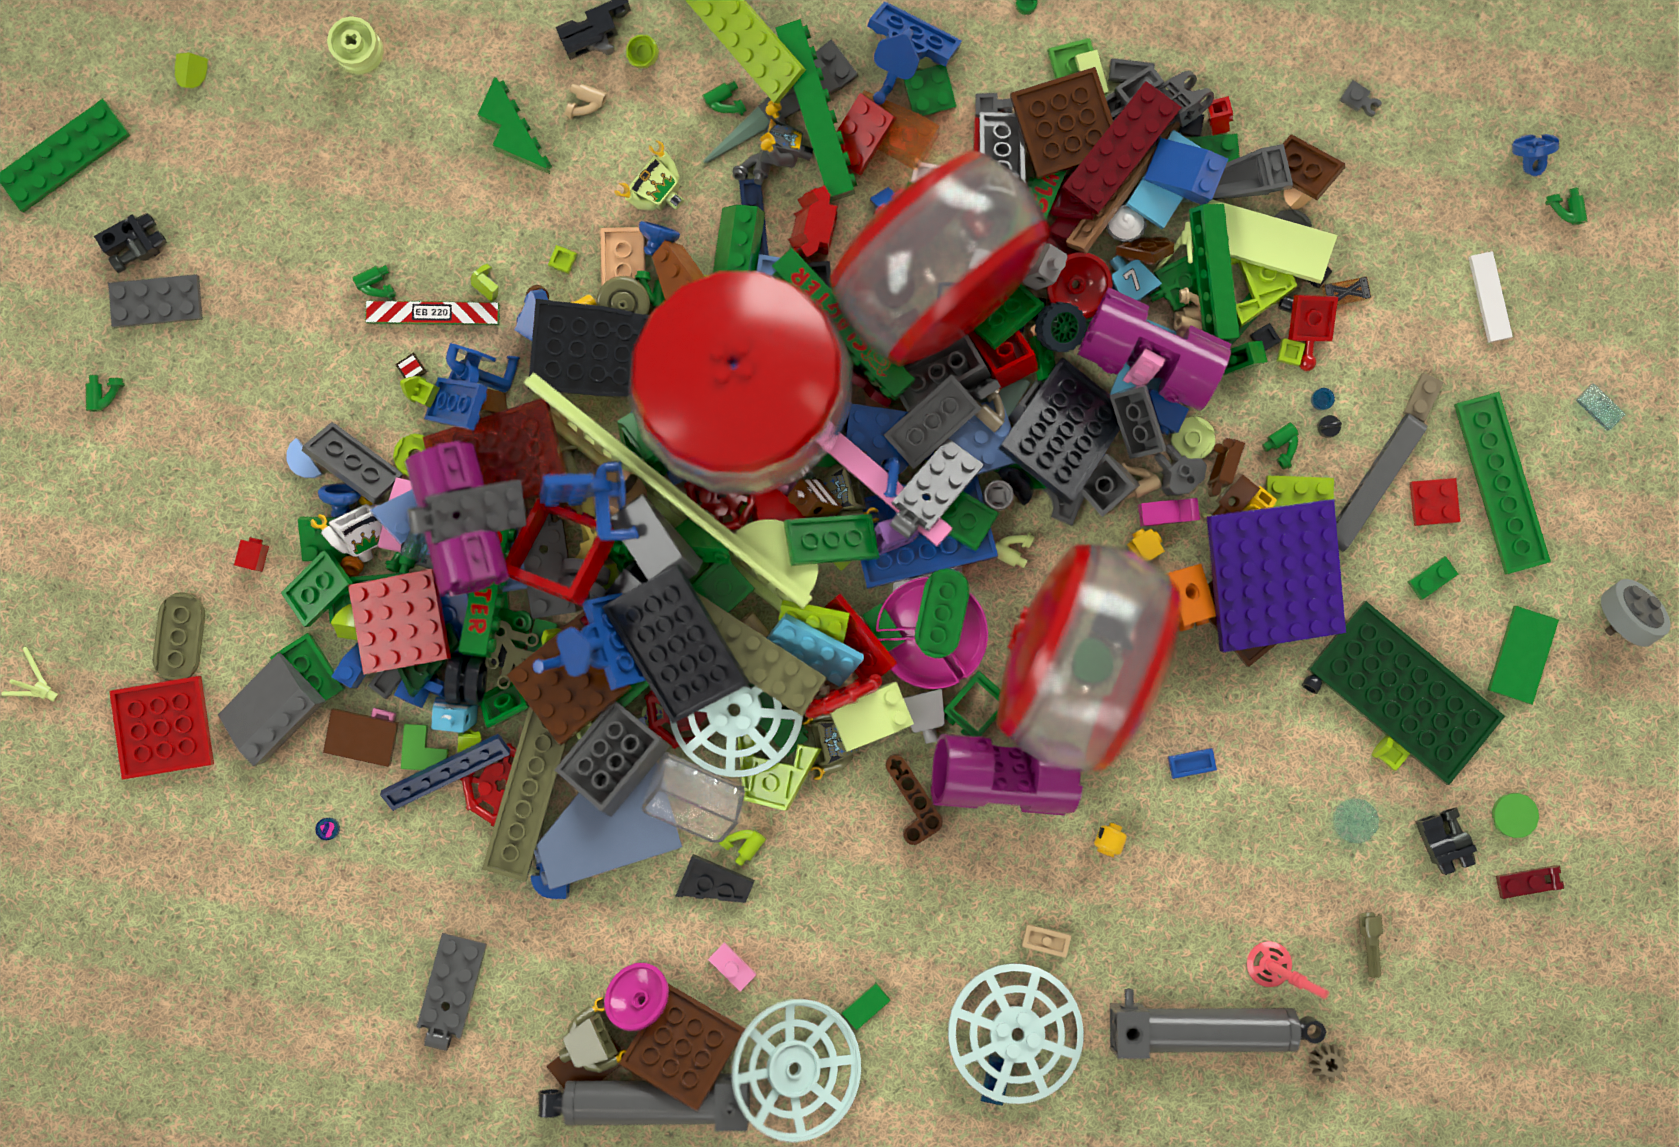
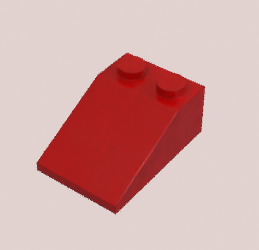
M973 330L968 333L991 374L990 378L997 380L1001 387L999 389L1038 371L1035 353L1019 330L995 350Z

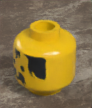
M1111 822L1109 826H1100L1094 841V845L1098 848L1097 852L1112 858L1115 855H1120L1127 840V835L1122 832L1123 827Z

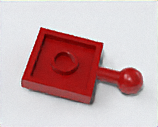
M1294 295L1288 339L1306 341L1304 354L1299 365L1303 371H1311L1316 366V358L1313 356L1315 341H1333L1338 297Z

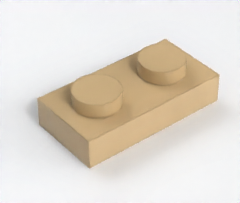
M1027 923L1021 946L1066 958L1071 935Z

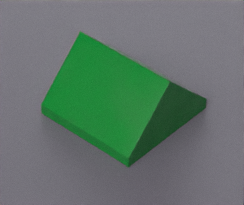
M508 681L501 684V686H506ZM512 682L506 689H501L497 686L485 692L483 702L480 705L487 728L495 727L529 709V704Z

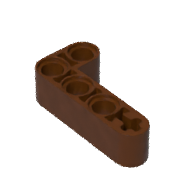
M892 754L886 759V769L917 816L915 820L904 827L903 837L908 844L917 845L938 832L943 825V820L901 755ZM891 760H901L902 763L899 764L901 770L904 772L907 769L908 773H904L896 779L895 776L899 775L895 768H890L892 765ZM907 777L912 778L914 781L913 787L909 790L901 786L902 780ZM917 797H924L926 799V804L921 809L914 806V800ZM929 816H936L938 818V824L933 828L926 825V820ZM916 828L919 830L917 839L911 840L907 837L909 829Z

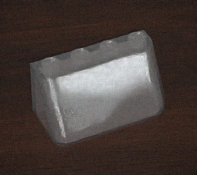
M665 752L659 760L643 799L642 811L649 816L702 839L718 843L722 842L739 823L746 787Z

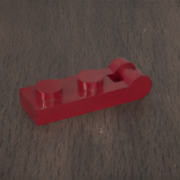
M1560 865L1497 875L1496 880L1500 898L1507 899L1564 889V883L1560 880L1559 875L1561 873ZM1544 875H1550L1551 882L1546 883Z

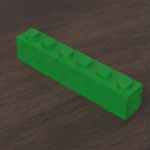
M1202 204L1189 209L1202 330L1224 341L1239 338V325L1224 204Z

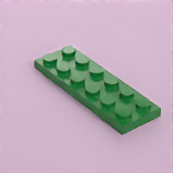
M102 98L0 171V184L18 209L24 213L131 135L108 103Z

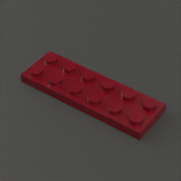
M1145 81L1065 182L1062 189L1098 215L1182 107Z

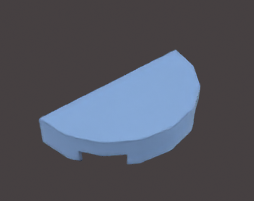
M295 438L289 444L286 452L287 463L290 469L296 475L304 478H317L323 475L313 459L302 452L303 445L299 439Z

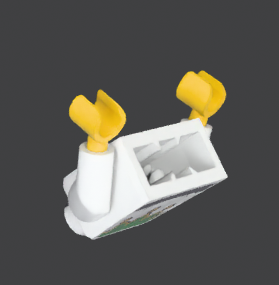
M361 495L359 499L360 504L363 506L330 521V526L326 525L327 519L321 514L318 515L322 521L321 525H318L313 519L310 521L311 526L315 529H321V534L340 552L349 553L353 557L358 556L362 562L370 561L373 558L371 549L379 544L382 524L370 512L371 509L378 505L368 501L364 496Z

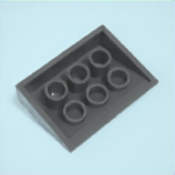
M278 653L233 698L218 716L238 751L254 767L265 763L326 700L281 653Z
M616 701L600 714L556 767L555 771L601 812L612 817L670 745Z

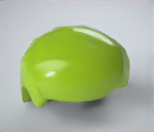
M636 35L629 40L626 46V58L637 68L647 69L654 65L659 57L658 45L649 35Z

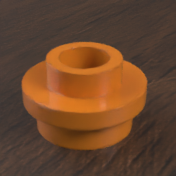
M347 556L341 561V567L348 576H357L363 571L364 564L358 557Z

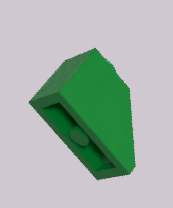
M1262 341L1247 342L1231 348L1230 358L1223 376L1267 363L1268 360Z

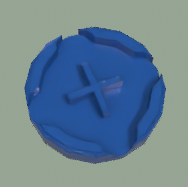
M1533 134L1522 136L1513 141L1512 153L1523 157V170L1525 173L1539 176L1547 167L1548 155L1559 149V138L1549 134L1542 135V138H1536V135ZM1538 159V164L1533 169V163Z

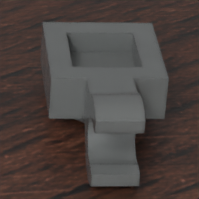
M975 93V118H979L980 112H1013L1011 99H998V93Z

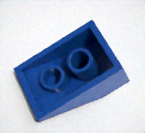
M1160 138L1143 180L1199 205L1207 204L1214 196L1228 159L1207 149Z

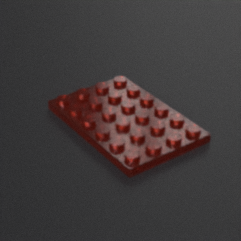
M542 398L479 418L474 430L452 427L423 437L425 449L457 441L473 444L484 485L518 479L521 481L523 500L540 494L544 476L567 475L550 405Z

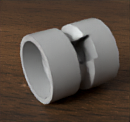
M1001 480L988 484L982 494L984 504L997 512L1007 508L1012 502L1014 495L1011 486Z

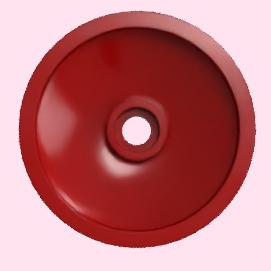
M1084 252L1068 254L1066 265L1061 270L1056 282L1047 286L1050 303H1071L1079 307V310H1082L1085 318L1092 317L1098 311L1097 308L1107 289H1112L1111 272L1105 262L1091 253L1085 254ZM1077 280L1078 286L1073 288L1072 283Z

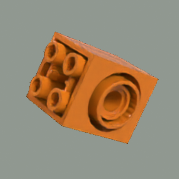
M1202 563L1139 581L1145 602L1163 579L1171 578L1179 587L1181 597L1180 632L1193 628L1195 626L1194 623H1196V626L1210 623L1209 618L1216 616V609Z

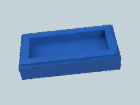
M1213 748L1167 756L1172 779L1217 771Z

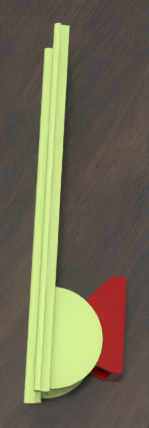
M535 373L524 381V384L535 392L532 400L526 406L528 410L573 446H577L580 452L599 467L607 462H622V470L635 474L643 482L647 491V498L673 527H677L689 518L728 548L731 563L755 588L754 592L780 612L783 599L794 601L802 608L811 601L812 597L809 594L817 579L818 564L791 566L784 527L785 520L803 519L806 517L801 514L794 504L789 502L788 497L781 491L774 488L764 493H754L756 508L752 513L753 522L745 525L733 534ZM762 477L756 485L762 483L764 478Z

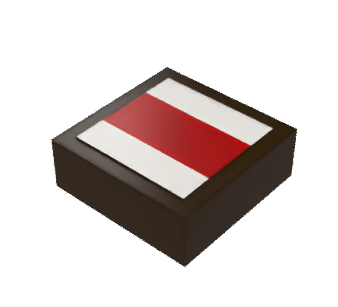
M414 352L395 364L404 379L412 376L420 377L427 372Z

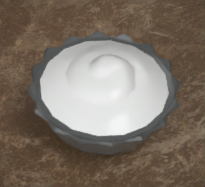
M1123 203L1106 228L1108 234L1114 240H1119L1122 243L1132 242L1145 234L1147 219L1126 206V203Z

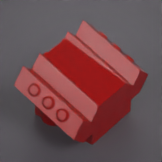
M825 185L814 188L797 199L802 209L794 213L795 222L792 234L787 240L802 259L809 257L813 253L829 255L838 216V206L829 204L831 195Z

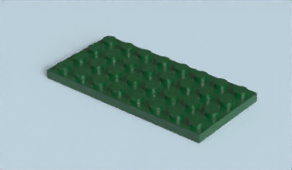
M1363 601L1345 623L1346 633L1336 634L1307 670L1313 675L1318 676L1325 685L1385 735L1390 736L1444 784L1450 785L1505 718V715L1371 604Z

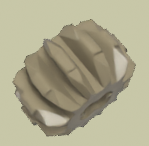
M1323 1043L1322 1050L1315 1046L1314 1049L1317 1054L1310 1053L1309 1057L1314 1061L1308 1063L1309 1067L1313 1068L1312 1074L1315 1077L1319 1076L1322 1082L1328 1079L1330 1083H1334L1335 1076L1340 1080L1343 1079L1340 1073L1342 1071L1348 1072V1069L1343 1065L1349 1063V1060L1344 1057L1345 1051L1338 1049L1336 1044H1332L1329 1047L1327 1043ZM1327 1060L1329 1062L1330 1060L1332 1061V1064L1330 1066L1328 1064L1327 1066L1325 1065Z

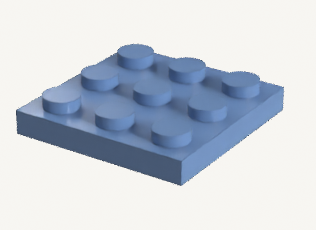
M993 400L990 403L988 401L981 403V405L987 404L996 413ZM1006 411L1005 422L995 433L974 415L949 437L951 441L984 464L977 475L1016 464L998 449L1012 429Z

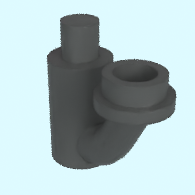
M760 151V153L750 156L740 166H734L732 170L733 177L737 180H745L749 174L748 169L755 165L753 171L755 176L754 182L760 185L763 179L768 178L772 164L760 161Z

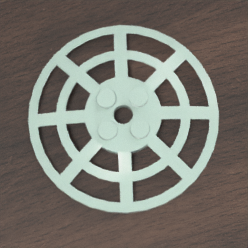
M747 685L698 710L700 712H707L710 725L702 732L697 726L694 713L689 715V724L696 737L687 745L680 735L677 723L672 724L670 721L676 741L693 762L705 770L718 775L745 777L769 769L790 751L801 730L803 716H800L793 710L782 709V703L773 698L774 709L762 708L758 695L763 690L756 686L751 688ZM735 703L739 705L740 714L738 716H732L729 713L728 708L730 704ZM761 717L774 718L769 732L763 738L755 727L758 725ZM781 719H795L789 739L777 753L769 742L776 734ZM716 731L727 736L726 749L715 746L707 739ZM748 734L756 743V745L748 749L736 750V737ZM703 744L710 751L726 756V770L707 764L698 758L693 751ZM762 749L770 758L769 761L755 768L735 770V757L748 756Z
M1010 963L987 969L975 976L964 986L951 1009L948 1022V1041L955 1065L973 1088L996 1101L1023 1104L1047 1097L1068 1080L1081 1056L1084 1029L1077 1003L1061 981L1037 967ZM1010 971L1031 973L1028 987L1011 985L1000 988L994 975ZM1040 977L1047 979L1064 994L1068 1002L1057 1008L1046 995L1037 990ZM986 980L992 993L981 1001L974 1014L961 1009L970 992ZM1015 992L1026 993L1022 1006H1009L1004 995ZM1037 997L1044 1002L1051 1012L1039 1018L1031 1010L1034 998ZM996 999L1001 1011L994 1017L993 1021L981 1017L986 1007ZM1071 1011L1074 1013L1077 1025L1076 1050L1064 1046L1065 1030L1062 1017ZM958 1018L971 1022L970 1042L973 1051L961 1057L956 1042ZM1056 1021L1058 1029L1057 1043L1045 1039L1044 1027ZM978 1025L990 1030L991 1043L979 1048L977 1040ZM1015 1028L1023 1030V1037L1018 1041L1013 1040L1011 1036ZM1041 1049L1054 1052L1049 1062L1039 1069L1034 1057L1039 1054ZM996 1051L1005 1059L1001 1071L998 1072L991 1067L984 1057ZM1060 1055L1072 1058L1071 1064L1064 1075L1054 1085L1047 1088L1043 1076L1054 1067ZM977 1060L986 1072L997 1078L993 1092L979 1084L969 1074L964 1065ZM1026 1062L1031 1072L1030 1075L1009 1076L1014 1063ZM1035 1081L1039 1093L1025 1097L1002 1095L1007 1082L1022 1084Z
M791 999L779 1002L760 1013L749 1024L740 1038L732 1066L734 1094L746 1119L765 1135L788 1142H801L817 1138L838 1124L848 1112L855 1099L861 1076L859 1046L848 1023L829 1006L805 999ZM795 1006L814 1008L826 1014L827 1017L818 1026L805 1020L794 1019ZM785 1008V1021L772 1026L763 1035L754 1028L768 1014ZM834 1022L845 1036L851 1055H836L834 1045L825 1033ZM794 1026L809 1029L812 1031V1034L805 1042L794 1040ZM785 1028V1042H782L775 1048L768 1041V1038L775 1032ZM750 1036L757 1044L750 1058L749 1072L738 1074L740 1055L745 1041ZM819 1039L826 1046L829 1055L827 1058L819 1059L816 1051L812 1048ZM762 1048L770 1055L767 1061V1068L756 1070L757 1057ZM796 1062L798 1070L794 1075H791L789 1067L792 1063ZM851 1064L849 1084L845 1096L840 1102L830 1093L836 1082L838 1066ZM830 1067L829 1078L825 1088L817 1083L820 1068ZM768 1078L772 1086V1090L766 1099L758 1088L756 1081L758 1079ZM750 1082L754 1096L762 1105L756 1118L744 1104L739 1084ZM810 1091L818 1096L813 1103L801 1109V1096ZM780 1094L790 1097L792 1111L781 1110L773 1106ZM824 1102L835 1109L834 1113L822 1124L805 1131L803 1116L816 1111ZM769 1112L782 1118H793L796 1133L777 1132L767 1128L763 1123Z

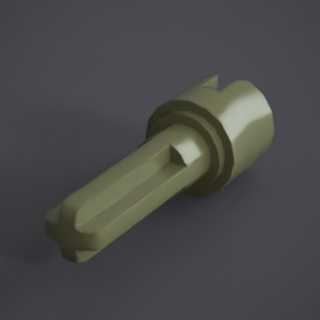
M1374 912L1361 913L1358 915L1360 934L1365 937L1368 974L1371 978L1381 977L1379 936L1383 934L1382 914L1375 916Z

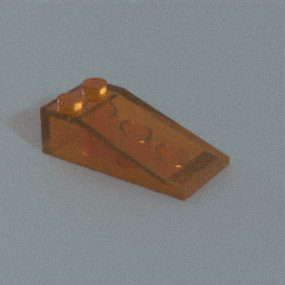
M864 90L862 94L873 101L874 94ZM886 100L879 106L897 119L878 150L917 171L938 138L940 126L916 112Z

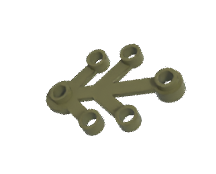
M501 621L500 627L505 630V634L498 636L495 632L494 639H496L497 645L495 652L491 654V658L495 659L497 664L494 667H490L488 660L491 658H487L485 665L491 670L499 666L498 655L503 644L507 655L501 676L497 679V686L501 689H506L511 683L507 674L512 671L513 664L517 667L523 662L522 659H527L534 653L516 648L511 639L523 641L528 646L534 647L538 644L539 638L534 633L525 634L514 631L509 623ZM535 636L536 643L529 644L527 641L528 637ZM501 678L508 680L506 686L500 685L499 681Z

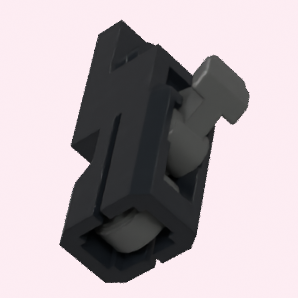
M628 0L608 1L585 11L587 19L581 22L571 20L555 27L569 60L594 50H598L607 56L615 51L614 46L608 42L609 38L618 35L612 18H622L631 11Z

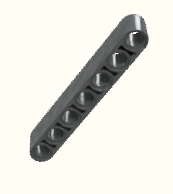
M1406 414L1400 421L1336 518L1338 547L1342 552L1351 545L1425 433L1428 425L1411 414Z

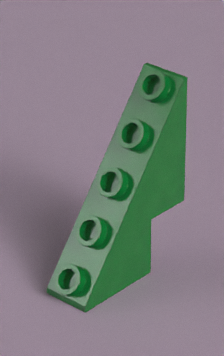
M494 77L477 114L482 122L499 129L493 142L496 152L550 174L549 169L552 168V165L546 155L544 157L540 155L538 150L542 149L536 137H530L528 131L531 128L526 119H520L517 113L521 110L514 99L509 100L507 93L510 91L504 80L499 82Z
M689 518L674 528L703 562L731 563L728 548ZM622 541L621 543L624 549L625 556L627 558L634 559V557L628 550L627 546Z

